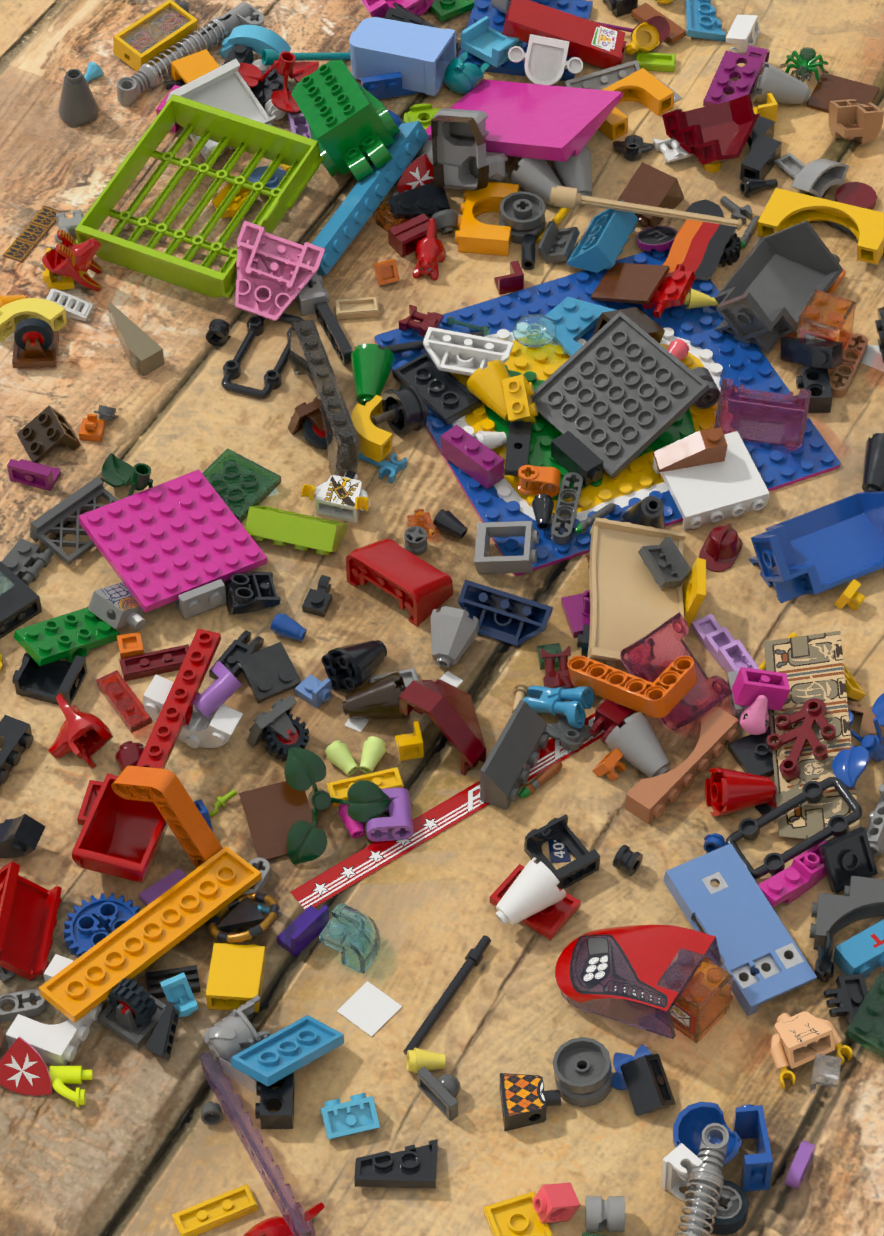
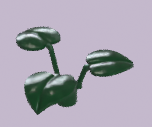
M112 453L106 458L102 466L101 475L108 485L112 487H121L123 485L128 487L131 485L128 496L133 495L134 490L141 491L147 486L149 488L153 487V480L150 479L151 468L148 465L138 463L133 467L118 459Z
M296 747L289 748L284 769L286 782L290 787L298 791L308 790L312 785V791L309 793L308 800L313 806L312 825L307 821L299 820L291 826L288 832L286 845L290 861L295 865L319 858L326 850L327 836L322 829L315 828L318 810L328 808L331 802L349 805L347 812L351 819L358 822H367L377 818L384 812L390 801L389 796L375 783L360 780L352 784L348 789L347 796L349 800L330 797L329 793L321 788H317L316 782H320L326 777V766L323 760L309 750Z

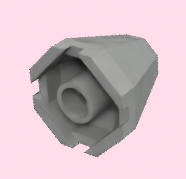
M448 606L441 607L439 612L437 609H433L430 618L432 656L437 665L449 667L457 664L478 635V618L473 616V620L468 617L469 613L463 609Z

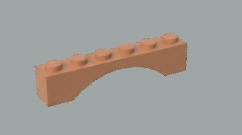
M714 705L700 720L699 740L689 757L678 767L667 773L641 779L626 794L625 809L647 824L655 817L659 818L664 812L665 807L670 802H675L680 792L693 783L695 776L699 772H704L709 762L714 757H719L724 747L737 738L739 733L737 730L738 719Z

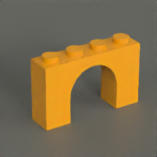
M644 68L602 89L622 92L623 97L618 103L624 101L639 102L657 116L669 111L674 106V92ZM614 107L598 130L613 141L628 133V117Z
M488 182L486 188L477 191L464 190L463 201L465 202L461 203L460 210L462 216L458 217V229L460 230L455 232V243H458V252L499 256L509 255L511 227L484 224L479 222L476 217L487 212H500L501 201L509 194L519 192V184Z

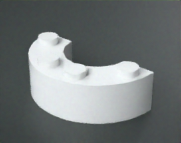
M157 674L143 694L144 709L155 723L174 683ZM222 704L210 717L206 718L193 705L191 721L187 727L183 726L178 740L185 742L191 748H216L223 746L229 741L243 713Z

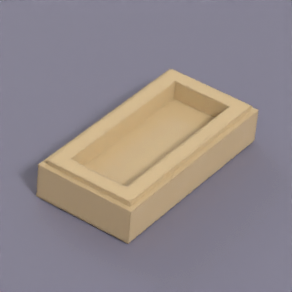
M377 297L335 300L337 320L379 317Z

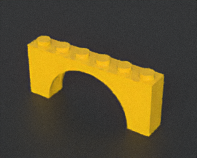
M775 188L758 220V237H766L806 220L808 222L830 221L846 227L856 236L858 240L857 260L878 265L884 253L883 212Z

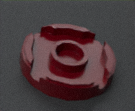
M848 182L842 184L835 194V202L870 210L874 209L876 205V192L865 183Z

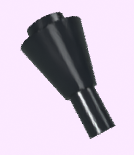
M744 177L740 183V191L746 198H749L767 188L777 187L778 182L776 179L763 180Z

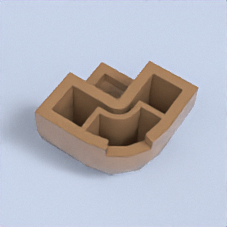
M856 99L830 101V131L835 139H856L861 144L868 143L879 134L883 124L884 111L871 102L868 105L858 104Z

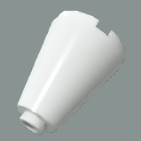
M535 857L527 863L496 905L497 912L495 915L503 925L508 923L513 926L563 900L567 896L564 888L559 891L556 886L560 883L556 876L541 861L536 864L537 858Z

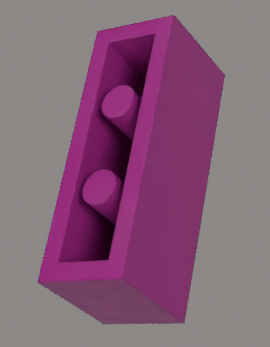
M455 425L441 435V455L486 489H490L504 478V459L460 426Z

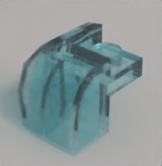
M344 903L338 904L332 910V918L319 935V942L341 952L342 964L363 974L371 965L380 949L379 929L375 921L366 913Z

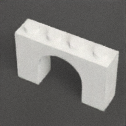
M55 954L44 972L45 982L71 964L73 960ZM105 999L76 1023L69 1019L60 1024L48 1025L18 1014L5 1034L8 1048L20 1036L40 1054L45 1063L52 1066H66L68 1062H72L75 1058L77 1047L81 1041L86 1040L89 1034V1027L93 1021L98 1020L103 1004L106 1000L110 999Z

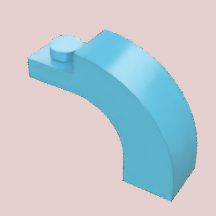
M241 25L233 28L230 36L222 42L223 46L219 54L223 59L228 57L235 44L251 47L252 51L260 56L263 49H272L277 53H281L283 51L290 52L291 47L281 36L265 27Z

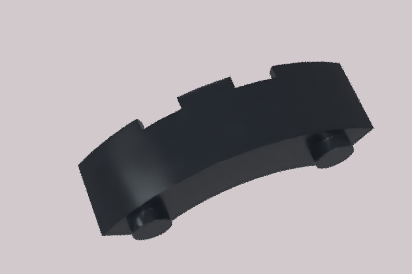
M27 814L14 819H5L4 823H0V858L21 857L34 851L46 826Z

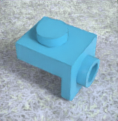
M184 972L160 982L167 1001L173 1002L181 1008L179 1018L187 1017L199 1009Z

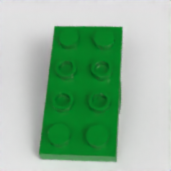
M88 607L15 630L14 638L36 663L42 666L63 658L73 663L76 655L86 658L90 649L117 641L119 632L90 612Z

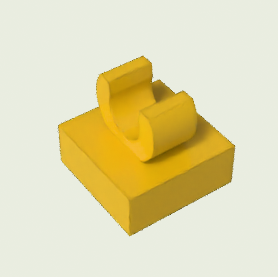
M853 579L834 605L841 610L848 604L851 609L856 611L865 599L863 594L856 592L861 584Z

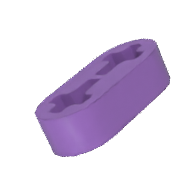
M804 1140L801 1142L788 1171L785 1185L795 1189L800 1188L812 1161L816 1145Z

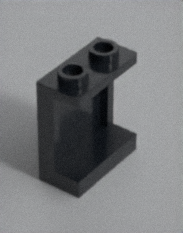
M26 652L23 656L21 667L15 671L12 679L13 684H15L16 694L59 705L56 696L62 694L71 705L87 675L85 657L76 655L73 663L57 660L39 666Z

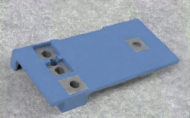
M731 843L665 872L663 882L693 930L701 932L693 920V916H695L706 934L716 936L712 945L724 962L723 965H721L710 946L707 952L747 1016L756 1013L760 1004L817 979L814 971ZM716 881L719 883V886L712 887L710 882Z

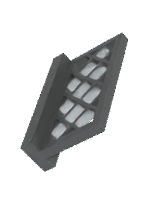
M96 477L31 522L30 538L35 542L40 540L69 565L96 546L92 540L89 542H79V535H88L84 529H79V512L82 510H95L105 506L96 504V500L102 496L109 501V504L118 501V499L103 487L104 482ZM66 521L76 522V528H63V523ZM49 533H59L60 540H50L46 535ZM74 534L76 535V541L62 540V535ZM62 547H76V551L68 556L62 551Z

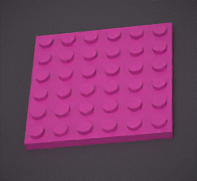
M199 469L78 516L80 525L145 613L179 600L178 595L219 579L226 581L231 579L233 574H243L267 564V556Z

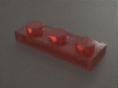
M117 670L96 680L97 687L131 733L152 723V718L145 711L140 700Z

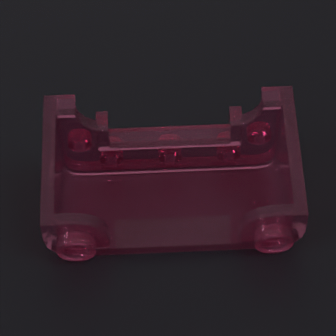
M722 379L714 428L721 427L724 434L738 431L742 440L781 445L789 450H797L798 447L803 446L811 404V391L800 390L799 395L793 396V392L790 391L789 395L745 389V385L741 384L740 388L733 385L734 380Z
M680 612L624 648L620 654L623 664L631 675L652 683L677 657L690 656L693 658L697 673V683L666 716L659 718L664 726L672 731L695 721L732 693L723 678L716 675L710 678L707 677L682 638L688 634L689 628L687 621Z

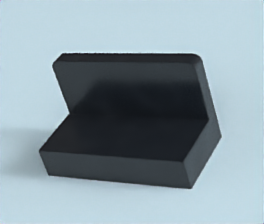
M659 1054L644 1055L621 1065L620 1068L637 1116L676 1104Z

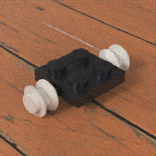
M262 59L252 63V65L260 69L262 76L270 68L269 65H263ZM276 67L263 81H258L256 87L250 89L268 116L275 115V120H279L286 115V112L279 110L272 104L271 94L276 90L283 91L284 76L278 74Z

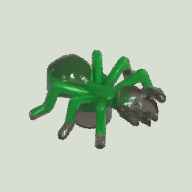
M810 47L802 48L800 54L796 50L792 51L791 55L786 56V62L780 65V68L787 67L786 73H789L791 68L797 69L792 71L791 76L795 74V78L802 82L806 78L810 81L812 72H814L817 82L819 84L822 83L816 66L820 67L822 74L826 76L829 74L824 70L823 66L829 63L823 61L821 54L816 56V51Z

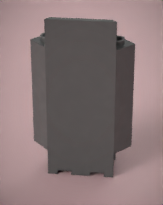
M807 220L764 237L715 297L719 304L716 309L724 318L715 331L720 333L726 331L733 334L734 339L748 345L752 342L761 346L762 351L769 353L780 337L797 331L842 273L843 268L839 264L840 258L829 251Z

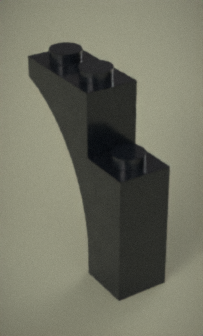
M762 116L758 117L747 140L750 151L741 163L740 180L744 177L764 180L774 167V161L781 158L782 142L772 139L775 121Z

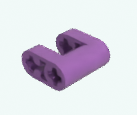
M220 661L210 668L218 679L202 694L198 692L193 702L206 718L210 717L242 686L240 681Z
M405 788L382 789L390 799L388 806L384 810V812L390 813V817L369 820L366 824L368 839L380 842L410 838L414 833L409 791Z

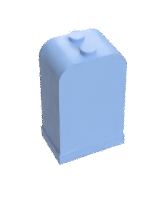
M370 17L364 19L359 24L356 30L351 33L349 39L351 74L355 79L361 80L363 77L400 72L402 76V89L422 92L432 96H436L444 84L445 70L450 61L456 58L455 30L447 28L441 29Z

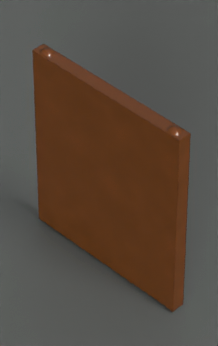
M823 73L806 102V107L829 113L830 101L856 99V103L868 105V103L874 102L880 88Z
M616 263L606 272L591 295V300L648 304L670 268L664 265Z
M286 781L239 793L258 858L271 860L288 855L286 843L291 826L299 820L307 821L312 825L313 815L306 792L293 789Z

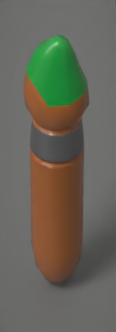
M558 762L551 765L533 781L526 784L519 793V797L526 798L532 795L534 790L541 787L561 770L562 763Z

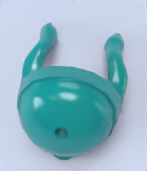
M465 51L460 58H453L444 74V83L447 88L460 95H465L475 88L477 81L484 77V72L490 66L487 62L481 68L472 63H464L467 60L468 51Z

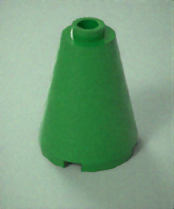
M362 344L355 347L354 352H351L356 400L363 406L376 395L381 396L393 367L394 354L386 347L385 350L378 348L377 344Z

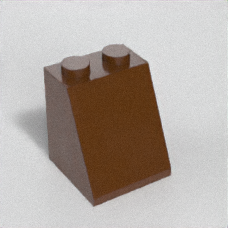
M642 162L617 201L624 200V202L674 210L685 197L677 178ZM634 213L638 217L637 222L645 227L647 225L651 227L657 226L664 219L663 217Z

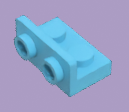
M366 1093L350 1096L351 1101L341 1103L340 1099L324 1102L325 1107L320 1108V1115H322L327 1140L380 1128L373 1096L366 1097Z

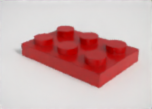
M519 864L490 896V903L496 906L524 869V866ZM566 892L567 896L563 900L526 918L521 923L547 939L552 940L581 907V901Z

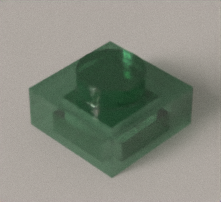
M560 643L536 646L540 670L545 669L544 659L540 657V649L543 648L550 654L562 653ZM554 658V668H559L558 658Z

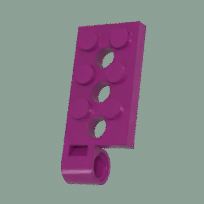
M749 45L745 55L725 51L703 100V106L731 101L747 94L751 95L758 76L763 73L761 68L764 62L768 63L770 50ZM744 63L745 65L740 67L737 64ZM734 77L739 78L737 81L731 80ZM725 92H732L733 94H731V95H725L724 93H725Z

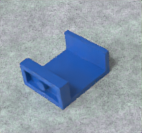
M747 1104L736 1107L733 1132L736 1131L740 1139L754 1138L757 1154L744 1155L741 1187L744 1192L768 1190L770 1188L773 1158L763 1106Z

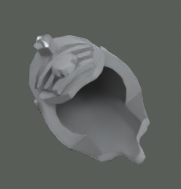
M259 995L242 1004L237 1010L234 1009L229 1016L206 1030L204 1040L216 1058L219 1059L221 1057L231 1064L232 1056L270 1036L269 1031L257 1033L247 1019L254 1012V1005L261 1000Z

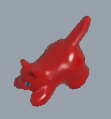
M433 218L429 221L426 237L420 239L416 246L415 257L417 263L412 275L414 278L427 275L432 280H437L439 278L438 262L441 263L446 258V250L443 247L442 241L435 237L436 224Z

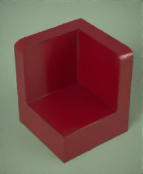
M519 261L510 262L509 275L494 278L499 295L524 289V273Z

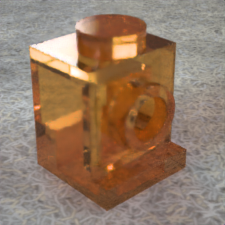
M390 199L379 205L375 210L376 224L387 232L394 225H400L408 221V219H394L389 204Z

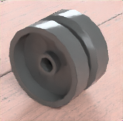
M520 191L509 194L501 201L500 226L511 227V242L523 244V236L525 234H532L537 240L544 231L546 205L543 199L534 193Z
M581 1037L571 1039L558 1048L553 1059L556 1088L557 1090L560 1089L562 1099L571 1105L580 1107L596 1105L603 1101L611 1092L613 1085L609 1051L605 1046L595 1039Z

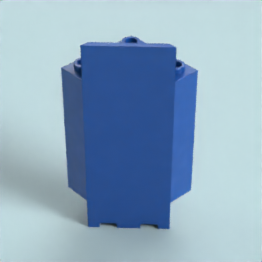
M884 491L856 493L765 528L766 532L751 537L756 556L750 558L749 561L752 565L757 564L760 567V576L769 588L774 586L777 593L776 597L780 603L804 594H818L884 568Z

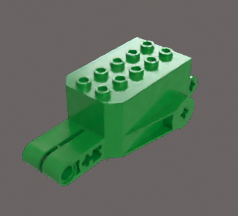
M333 60L321 65L318 70L305 76L296 84L291 95L309 124L311 138L318 141L320 156L324 157L322 164L331 177L339 172L344 176L351 171L359 182L374 172L368 162L369 160H372L376 168L379 169L393 159L387 146L394 142L392 137L399 133L400 129L383 103L357 83L343 60Z

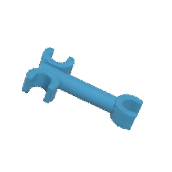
M355 446V452L347 451L349 460L358 461L362 459L380 467L379 479L389 475V483L395 481L399 470L407 467V458L404 457L402 461H397V453L391 455L390 462L383 459L379 463L364 456Z

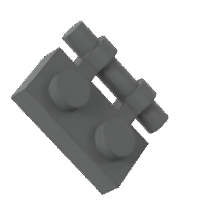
M20 539L2 560V563L19 578L23 577L21 580L28 586L39 577L41 569L48 566L51 562L50 558L54 553L49 548L41 553L40 546ZM0 572V577H3V578L7 579V578Z

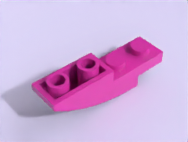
M823 841L795 857L791 866L758 884L772 908L783 901L788 905L827 875L818 846L829 841Z

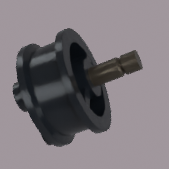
M405 383L396 391L389 389L383 393L382 407L384 413L372 417L374 425L387 421L395 434L405 436L412 429L418 431L426 426L429 410L424 404L417 386Z

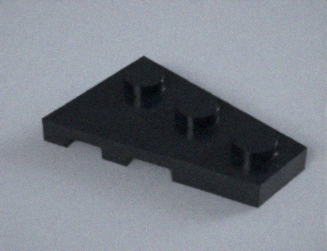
M434 181L392 196L389 200L394 219H410L423 213L428 218H431L433 214L439 211L451 209L444 187L435 186Z

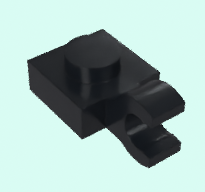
M321 575L317 590H309L302 605V612L325 617L332 602V594H329L331 577Z

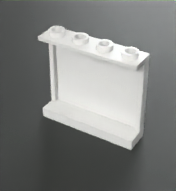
M237 59L169 93L166 100L168 102L171 96L175 94L273 126L276 119L275 115L268 116L238 72L240 64ZM191 133L190 138L196 144L200 136ZM208 140L200 151L205 160L208 159L218 142ZM226 146L223 152L220 154V156L224 153L225 150H233L235 148Z
M738 431L724 434L728 446L725 461L659 472L654 458L652 468L655 474L661 473L683 518V530L695 529L707 523H716L728 517H737L743 513L753 510L758 511L767 507L770 493Z

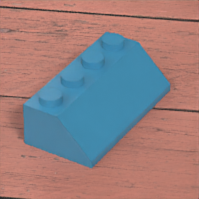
M607 209L596 215L586 228L567 264L596 273L604 269H611L616 264V258L622 253L623 245L629 241L628 236L635 230L634 226L638 217L631 212Z

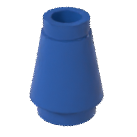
M278 613L270 627L275 635L299 642L304 639L307 633V629L303 628L285 613L283 615Z

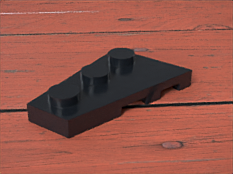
M438 1139L428 1141V1145L415 1148V1145L406 1146L404 1151L395 1153L384 1151L356 1158L355 1187L436 1188Z

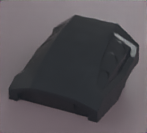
M249 572L245 575L237 573L233 574L231 579L226 580V606L229 615L254 612L279 605L281 599L277 597L272 579L273 573Z

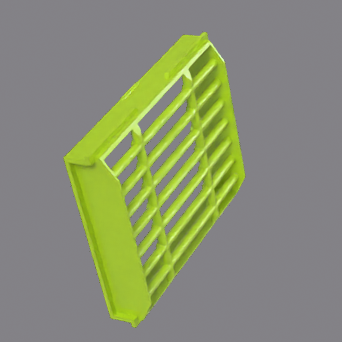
M173 94L75 228L77 237L75 242L80 244L94 238L101 243L95 255L102 260L212 298L226 297L230 299L236 290L237 246L236 248L228 249L224 245L260 194L270 198L253 221V224L265 227V232L269 234L273 233L324 160V157L320 156L318 141ZM175 123L185 128L168 152L156 151ZM191 133L200 136V139L186 158L175 157ZM208 140L218 142L204 164L193 163ZM226 146L236 148L222 170L211 169ZM244 152L254 154L240 176L229 175ZM150 157L161 160L127 210L123 212L114 210L116 204ZM262 158L272 160L258 182L247 181ZM281 163L291 166L277 188L265 187ZM168 165L179 166L145 216L141 218L134 217L133 214ZM186 171L197 172L164 221L160 224L152 223L151 220ZM204 177L215 178L181 229L176 231L169 229ZM222 183L233 184L200 234L195 237L187 235ZM241 188L251 190V193L218 241L214 243L205 241ZM108 216L119 220L109 234L98 230ZM127 223L137 226L128 240L118 237ZM145 229L155 232L146 246L136 243ZM163 235L173 238L164 253L154 250ZM181 242L191 244V247L182 259L172 256ZM200 248L210 251L201 265L191 262ZM218 254L229 257L219 272L209 268Z

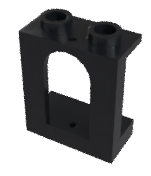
M566 814L560 818L550 820L547 825L540 829L530 831L525 836L524 842L526 854L531 860L534 857L537 858L536 864L541 861L551 870L560 882L556 885L560 889H566L598 871L600 865V855L594 849L588 852L567 826L568 816ZM550 840L559 841L576 860L556 870L543 854L542 846Z

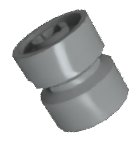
M586 1196V1232H601L603 1228H607L609 1232H624L625 1197L609 1196L607 1200H604L602 1196Z

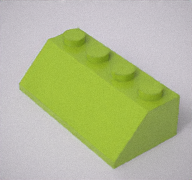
M259 505L249 507L245 529L253 540L264 541L267 538L272 539V543L276 545L286 546V543L295 544V549L308 551L309 547L316 549L318 554L329 555L330 552L338 551L348 524Z

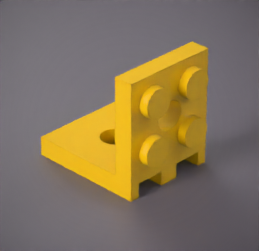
M696 559L691 568L692 573L682 585L685 630H688L706 597L705 559Z

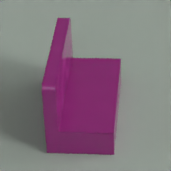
M10 459L7 464L10 481L48 491L52 490L61 475L60 469L23 459L19 461Z

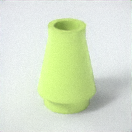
M371 736L364 741L359 766L361 772L365 774L373 773L374 768L386 752V743L382 739Z
M337 740L326 748L327 760L337 766L347 776L353 775L359 769L345 743Z

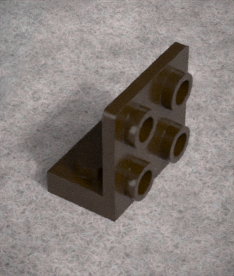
M51 406L46 407L17 433L28 456L35 463H38L59 443L63 447L68 446L74 451L81 445L65 416Z

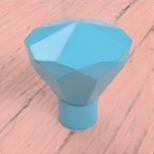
M92 61L89 62L87 72L84 75L87 83L104 75L101 67Z

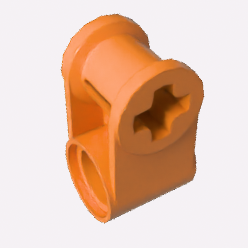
M524 465L519 468L518 476L520 480L517 483V490L521 494H547L551 497L559 494L561 472L557 468Z

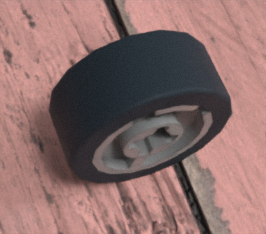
M724 1180L722 1191L719 1192L721 1198L718 1200V1204L725 1205L727 1209L721 1206L716 1208L717 1215L713 1217L715 1223L711 1225L713 1227V1234H733L740 1230L746 1222L749 1205L747 1195L739 1185L732 1181ZM712 1194V1195H711V1196L714 1197L715 1199H717V1197H718L717 1194ZM716 1202L709 1203L713 1207L716 1206ZM714 1210L708 1211V1213L713 1215ZM710 1218V1219H706V1221H707L709 1224L712 1223V1219H711V1218ZM704 1227L707 1231L711 1230L710 1227Z

